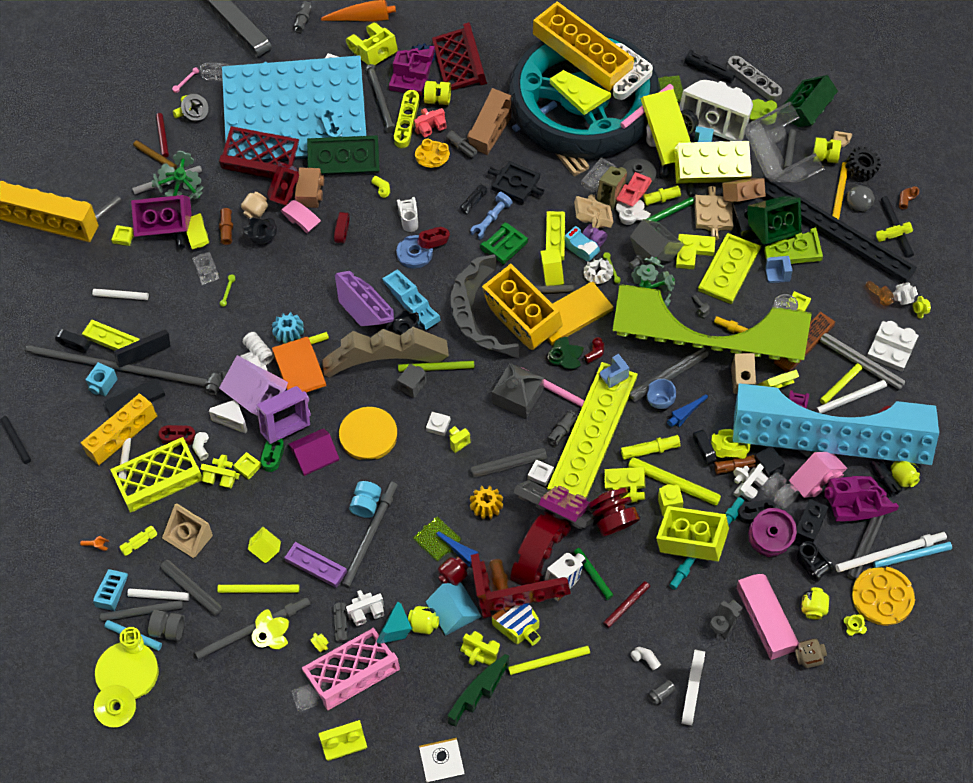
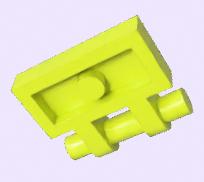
M644 467L605 469V489H631L630 493L625 496L631 497V503L645 500V492H637V489L645 488Z

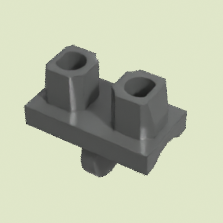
M732 600L729 604L723 601L710 622L714 632L722 633L726 639L740 615L742 606L735 600Z

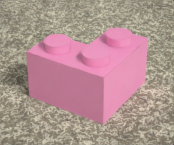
M814 452L789 481L804 498L816 497L821 493L824 484L828 483L831 478H843V473L847 467L835 454Z

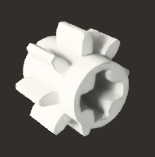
M910 283L897 285V290L893 292L894 300L900 301L901 305L914 302V297L918 295L916 286L912 287Z

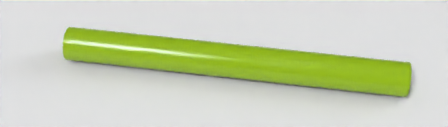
M474 361L412 365L419 366L424 371L474 368ZM409 364L398 365L399 372H404Z

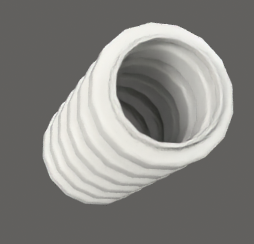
M250 332L243 338V344L253 355L258 356L261 363L267 365L273 360L274 353L267 348V345L257 336L256 332Z

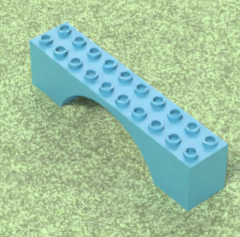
M738 384L734 412L733 442L892 461H907L932 465L939 436L937 409L934 405L896 401L889 409L871 416L836 417L817 413L799 406L782 394L778 388Z

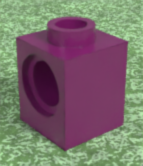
M852 477L831 478L825 488V497L829 500L832 507L854 505L859 494V490Z

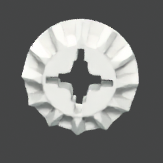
M602 258L600 260L593 259L592 262H587L586 267H584L585 278L589 282L593 281L594 284L607 282L613 275L612 265L608 260L604 261ZM601 267V270L596 275L595 270Z

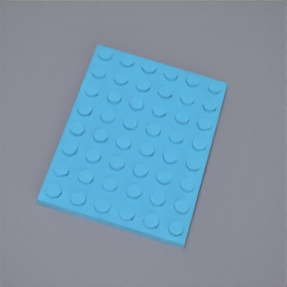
M361 56L222 66L226 141L231 126L299 139V145L295 159L308 158L307 138L328 137L321 119L322 110L328 107L333 108L337 113L342 126V137L366 136ZM327 114L329 122H331L332 118L330 114ZM334 126L331 127V128H332V132H333L334 134H337V131L335 130V127H334ZM234 132L232 138L236 142L243 138L241 133ZM257 136L248 139L251 145L261 141ZM272 139L265 142L269 149L277 144ZM246 141L238 145L241 152L250 147ZM286 143L283 145V148L287 152L293 148L294 144ZM263 144L255 148L258 155L267 150ZM236 147L228 151V156H235L239 153ZM280 147L272 151L275 158L284 154ZM250 151L244 157L251 160L256 155L253 151ZM267 154L261 160L268 162L272 161L273 158L270 154Z

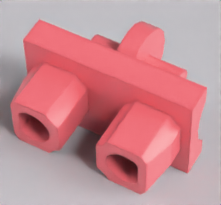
M424 108L421 110L422 115L414 120L415 132L417 135L421 133L424 137L430 136L434 127H437L440 131L447 128L445 112L442 108L430 112Z

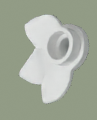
M639 200L634 206L619 201L616 205V210L619 212V218L623 224L631 225L636 220L650 217V213L643 210L644 202L642 200Z

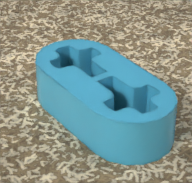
M330 107L323 109L321 119L327 136L342 137V126L336 111ZM327 114H330L332 118L331 122H329ZM333 126L335 127V130L337 131V134H334V133L332 132V128H331V127H333Z

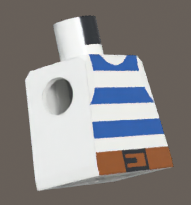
M570 553L564 554L547 568L544 581L566 577L571 589L580 579L582 567L586 563L585 557L579 553L576 556H572Z

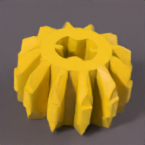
M481 486L480 491L474 490V495L470 497V509L474 510V515L478 516L481 514L482 519L485 516L492 519L493 514L498 516L499 510L503 508V497L499 495L498 489L492 491L491 486L487 489Z

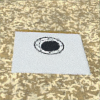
M457 738L419 746L427 782L464 774Z

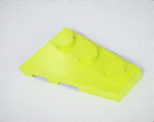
M564 70L550 78V84L583 115L611 98L610 92Z

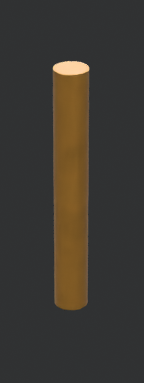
M138 140L133 143V146L161 164H168L170 167H174L176 170L177 165Z

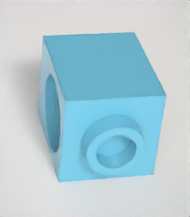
M99 362L86 378L89 391L95 395L100 394L103 396L108 394L118 380L114 369Z

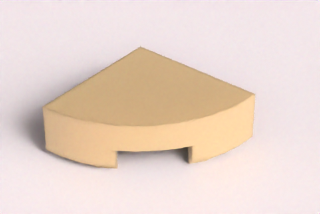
M835 131L833 139L841 140L842 148L850 142L852 133Z

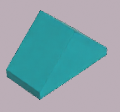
M397 602L392 609L376 641L377 643L381 644L405 639L412 629L401 603Z

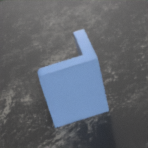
M789 256L767 258L765 270L768 283L790 282L792 267Z
M617 354L612 357V365L600 371V377L611 388L629 377V366Z

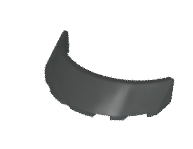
M495 255L477 257L471 261V264L462 273H459L455 280L453 290L451 291V309L453 310L454 320L460 330L475 343L501 354L519 358L518 343L502 345L494 336H483L476 324L473 312L476 292L484 279L496 270Z

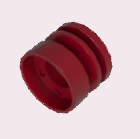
M627 488L605 492L588 504L591 510L597 509L592 513L594 517H604L597 523L602 536L619 532L640 521L635 507L625 508L632 501L631 497H625L629 493Z

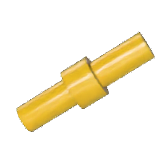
M718 316L714 320L715 324L727 328V331L732 333H741L748 330V328L738 325V322L733 320L728 321Z

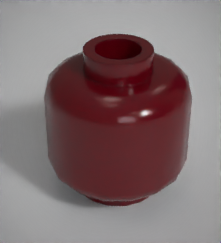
M449 557L439 566L438 573L440 576L438 579L442 584L451 583L457 586L467 577L468 567L459 557Z

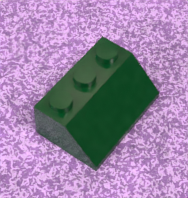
M828 75L802 80L776 114L798 127L811 126L816 122V118L825 111V107L834 99L838 90Z
M781 196L748 206V224L763 244H769L802 233L801 198Z

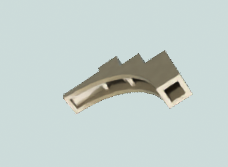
M412 327L402 335L382 329L371 338L352 331L341 339V346L322 360L324 376L331 377L349 367L375 360L398 358L439 363L447 358L449 354L447 340Z

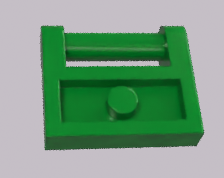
M504 222L500 229L487 241H483L479 247L484 253L495 255L496 260L504 265L528 243V238ZM508 234V235L505 236L495 247L492 246V245H494L503 235Z

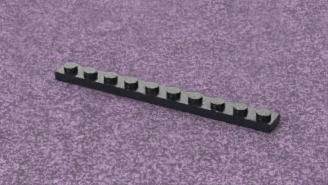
M767 175L762 177L765 182V197L770 200L781 196L801 198V219L814 228L816 227L819 231L904 283L916 272V266Z

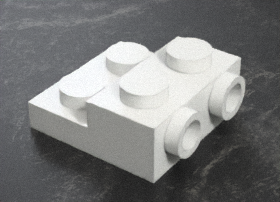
M882 321L867 358L903 372L916 344L918 335L911 328L902 329L897 327V324L893 321Z

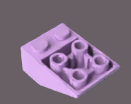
M237 355L219 388L248 411L258 416L256 404L284 392L288 382Z

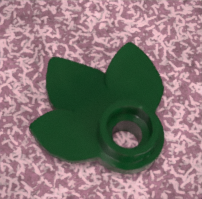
M562 337L555 341L554 347L548 352L547 358L553 365H561L566 369H576L581 366L578 359L582 355L584 348L577 345H569L568 338Z

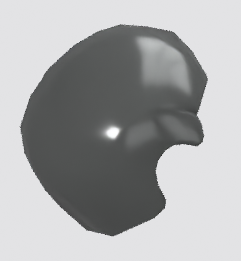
M855 186L847 194V204L852 210L868 211L871 206H874V193L867 186Z

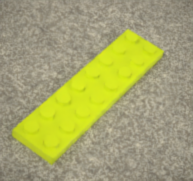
M601 362L547 487L548 491L555 486H562L575 496L579 494L586 498L588 497L629 399L630 392L637 380V373L629 371L627 379L609 388L600 377V371L611 365Z

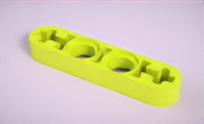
M414 90L405 92L394 133V144L398 148H406L410 144L414 120L416 119L419 106V94ZM406 110L413 111V113L409 115L405 114L404 112ZM404 123L410 125L408 128L401 127V125Z

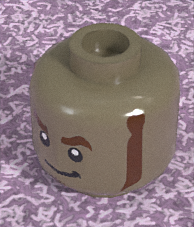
M816 638L801 641L798 643V648H795L799 665L802 664L804 668L822 665L824 663L823 657L827 656L825 645L820 644Z

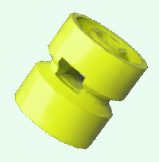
M436 81L425 82L424 103L435 104V102H438L440 105L450 104V82H440V84H437ZM438 90H441L440 96H437Z
M816 137L813 160L823 161L827 159L828 162L838 163L841 140L831 139L827 141L826 138Z

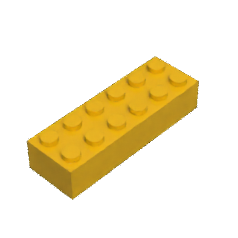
M558 1L533 20V35L608 91L612 90L615 83L633 69L634 57Z
M0 181V220L91 242L99 226L91 204Z

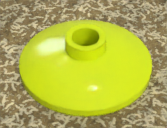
M122 685L105 687L98 693L94 702V712L97 719L108 727L125 725L132 719L136 710V700L133 693ZM115 703L120 704L119 710L114 709Z

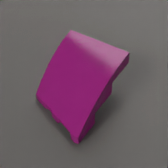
M429 46V49L424 50L415 48L397 51L393 61V75L389 83V90L402 93L414 90L418 92L419 96H422L425 82L428 80L435 46Z
M852 476L859 490L854 505L832 507L836 521H855L897 511L899 506L897 503H892L886 497L887 493L878 486L872 477Z

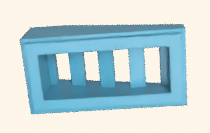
M108 569L94 597L93 603L95 607L115 611L128 573ZM111 577H120V580L111 579ZM109 583L117 584V586H109ZM106 590H112V591H114V592H113V593H109V592H106ZM104 596L111 597V598H110V600H109V599H104Z

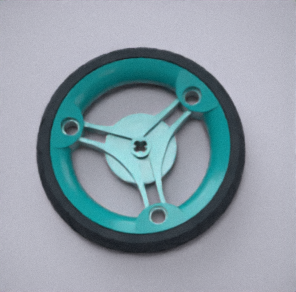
M597 30L613 43H621L651 64L644 53L631 42L615 34ZM540 40L529 48L517 62L508 90L509 95H511V111L521 130L543 149L557 155L578 159V157L597 159L614 155L629 148L647 132L648 120L645 113L625 129L621 127L620 123L642 106L640 98L660 92V84L654 67L652 76L634 91L633 106L620 120L607 118L604 108L608 105L610 99L583 115L550 84V78L542 77V74L548 68L566 61L564 57ZM584 72L572 73V75L606 90ZM634 78L629 79L631 83L637 82ZM539 98L560 102L569 112L582 115L590 125L589 130L569 128L552 121L540 110L536 102ZM593 114H597L599 120L596 121Z

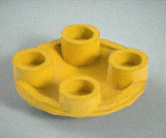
M424 139L415 151L416 161L420 165L429 168L445 164L450 155L449 147L446 143L432 141L431 139Z

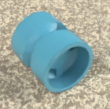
M360 481L356 485L354 491L356 496L352 498L349 510L357 516L371 518L374 516L381 488L372 482Z

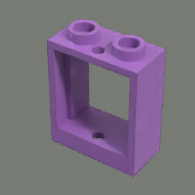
M295 386L256 404L260 433L270 444L310 425L309 417L311 413L308 408L309 397L305 391L302 392L298 386ZM295 404L296 413L274 423L273 414Z

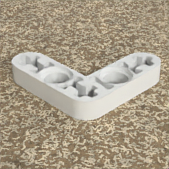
M617 43V46L634 57L636 61L633 69L613 86V96L616 99L623 100L652 76L653 67L648 61L627 46ZM634 78L637 82L630 83L628 80Z
M694 651L681 724L692 726L705 651Z

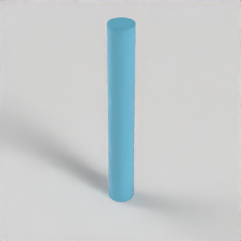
M107 620L104 626L119 634L126 628L110 620ZM141 634L144 645L158 651L161 649L162 643Z

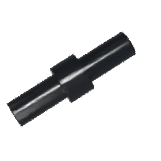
M185 232L174 233L178 248H185Z

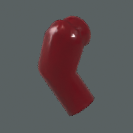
M599 337L593 339L592 351L584 355L587 364L602 357L605 345Z

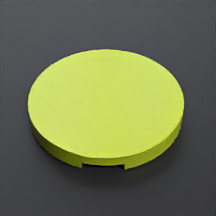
M120 642L108 648L101 655L95 668V679L100 690L110 685H122L128 688L133 693L135 699L149 693L154 687L158 678L159 667L155 655L147 646L144 645L139 653L129 654Z

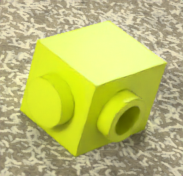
M669 484L659 488L658 502L662 516L665 515L667 506L683 508V498L679 485Z

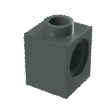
M409 364L397 379L398 390L412 398L416 397L427 382L426 372L421 367Z

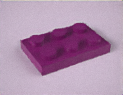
M555 486L541 497L538 505L576 522L589 509L588 504L590 502L582 495L576 494L575 496L569 493V490L565 487Z

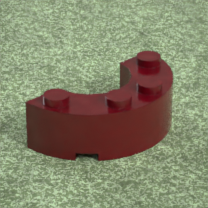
M544 511L545 516L540 514L528 531L518 551L520 558L518 563L514 562L510 580L520 585L541 582L543 577L542 568L545 560H548L552 554L553 545L560 542L563 536L566 537L570 532L571 526L568 521L559 519L547 511Z

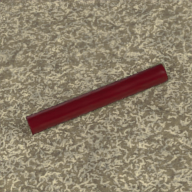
M158 113L156 114L161 154L167 158L169 152L163 114Z
M644 581L603 624L610 628L650 588V585Z

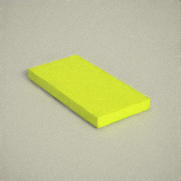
M671 89L643 96L640 99L662 166L675 163L674 148L678 143H691L674 90Z
M727 233L704 275L698 291L732 304L761 246Z

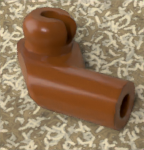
M916 186L907 188L900 193V209H907L908 201L914 199L919 194V189Z

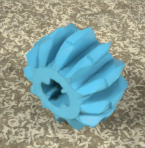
M291 312L288 315L282 313V317L276 316V322L272 324L273 335L278 342L283 341L284 344L288 341H294V339H300V335L304 333L303 321L300 320L298 315L293 316Z

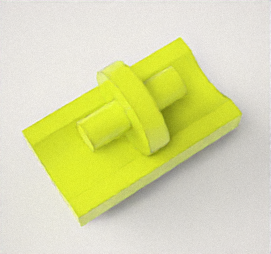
M222 454L219 459L213 458L212 464L218 465V467L201 464L200 469L204 471L202 481L205 483L214 484L216 475L222 476L220 486L231 489L235 479L239 480V473L225 469L226 467L232 468L233 462L227 461V455Z
M474 631L471 635H464L460 651L470 657L469 664L474 665L478 661L490 666L497 660L500 644L494 640L486 644L482 642L483 636Z

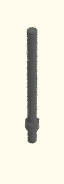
M390 482L386 493L382 495L378 510L342 583L343 586L350 587L383 515L393 501L392 496L398 486L397 483Z
M304 598L294 604L290 603L284 606V609L272 614V618L291 617L297 614L296 611L311 604L308 598ZM255 623L196 651L198 660L252 634L256 629Z

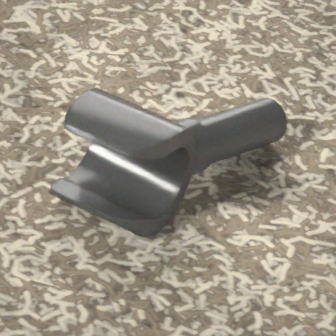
M694 295L692 298L700 307L697 309V313L700 317L705 318L710 314L709 305L707 303L703 304Z

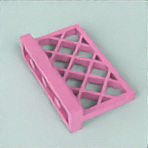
M374 628L302 667V671L322 699L327 710L332 709L400 670L397 656L389 650L385 643L379 644L375 642L374 646L364 644L365 640L372 636L377 641L379 634ZM358 648L357 656L346 654L347 650ZM362 649L373 651L371 658L360 657ZM376 652H383L387 655V657L381 660L374 659ZM340 658L339 666L329 665V660ZM344 659L355 661L353 668L342 667ZM358 662L369 663L368 667L364 670L356 669ZM314 668H322L320 676L311 675L309 671ZM326 669L337 671L335 678L324 677ZM340 672L351 673L350 677L346 680L338 679ZM322 682L333 683L330 689L325 692L322 691Z

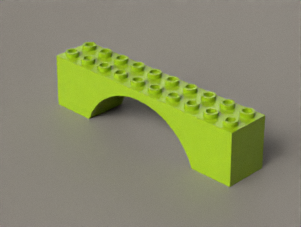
M622 284L619 286L613 331H617V335L620 336L636 334L635 338L647 339L648 336L655 337L654 341L666 342L667 339L674 340L673 344L685 345L686 342L693 343V347L704 348V345L712 346V350L723 351V348L731 349V353L742 354V351L754 353L756 357H761V354H767L770 359L780 360V357H787L788 361L799 363L805 357L812 314L810 312L772 307L763 320L744 332L729 336H709L695 332L680 323L666 307L660 290Z

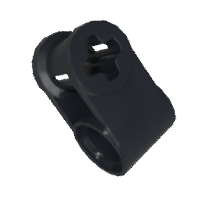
M810 541L801 544L797 553V560L813 581L819 582L822 576L834 571L833 564L819 550L816 544ZM807 551L812 556H806L803 552Z

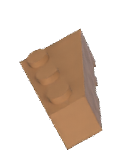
M492 88L472 130L469 131L467 136L469 144L477 151L488 155L511 119V95Z

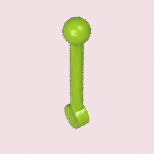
M604 253V260H608L609 263L612 265V262L610 260V253ZM613 267L614 282L620 283L621 278L617 276Z
M234 275L228 276L229 282L223 300L220 301V306L222 307L227 305L226 299L231 285L236 280Z

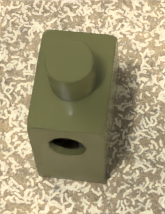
M610 166L599 180L597 201L611 206V211L618 202L616 199L624 184H626L627 171L625 168Z

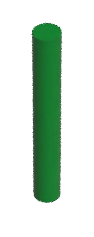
M690 197L646 220L657 222L694 204V199Z
M581 548L574 550L575 555L579 553L585 557L586 563L583 567L606 599H611L614 596Z

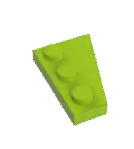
M816 227L810 229V232L805 234L799 233L792 239H784L765 246L764 250L766 261L767 258L789 256L791 264L822 261L823 259Z

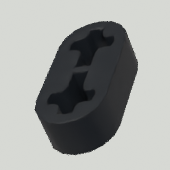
M63 329L59 330L55 337V340L62 346L82 353H86L91 345L90 341L85 337Z
M705 431L693 432L695 445L705 465L716 462L715 451Z
M771 500L745 503L739 508L738 518L742 523L750 524L763 511L764 507L776 508V505ZM744 511H748V513H751L750 517H747V514H744Z

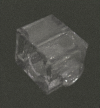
M210 252L192 258L202 285L219 279L217 268Z

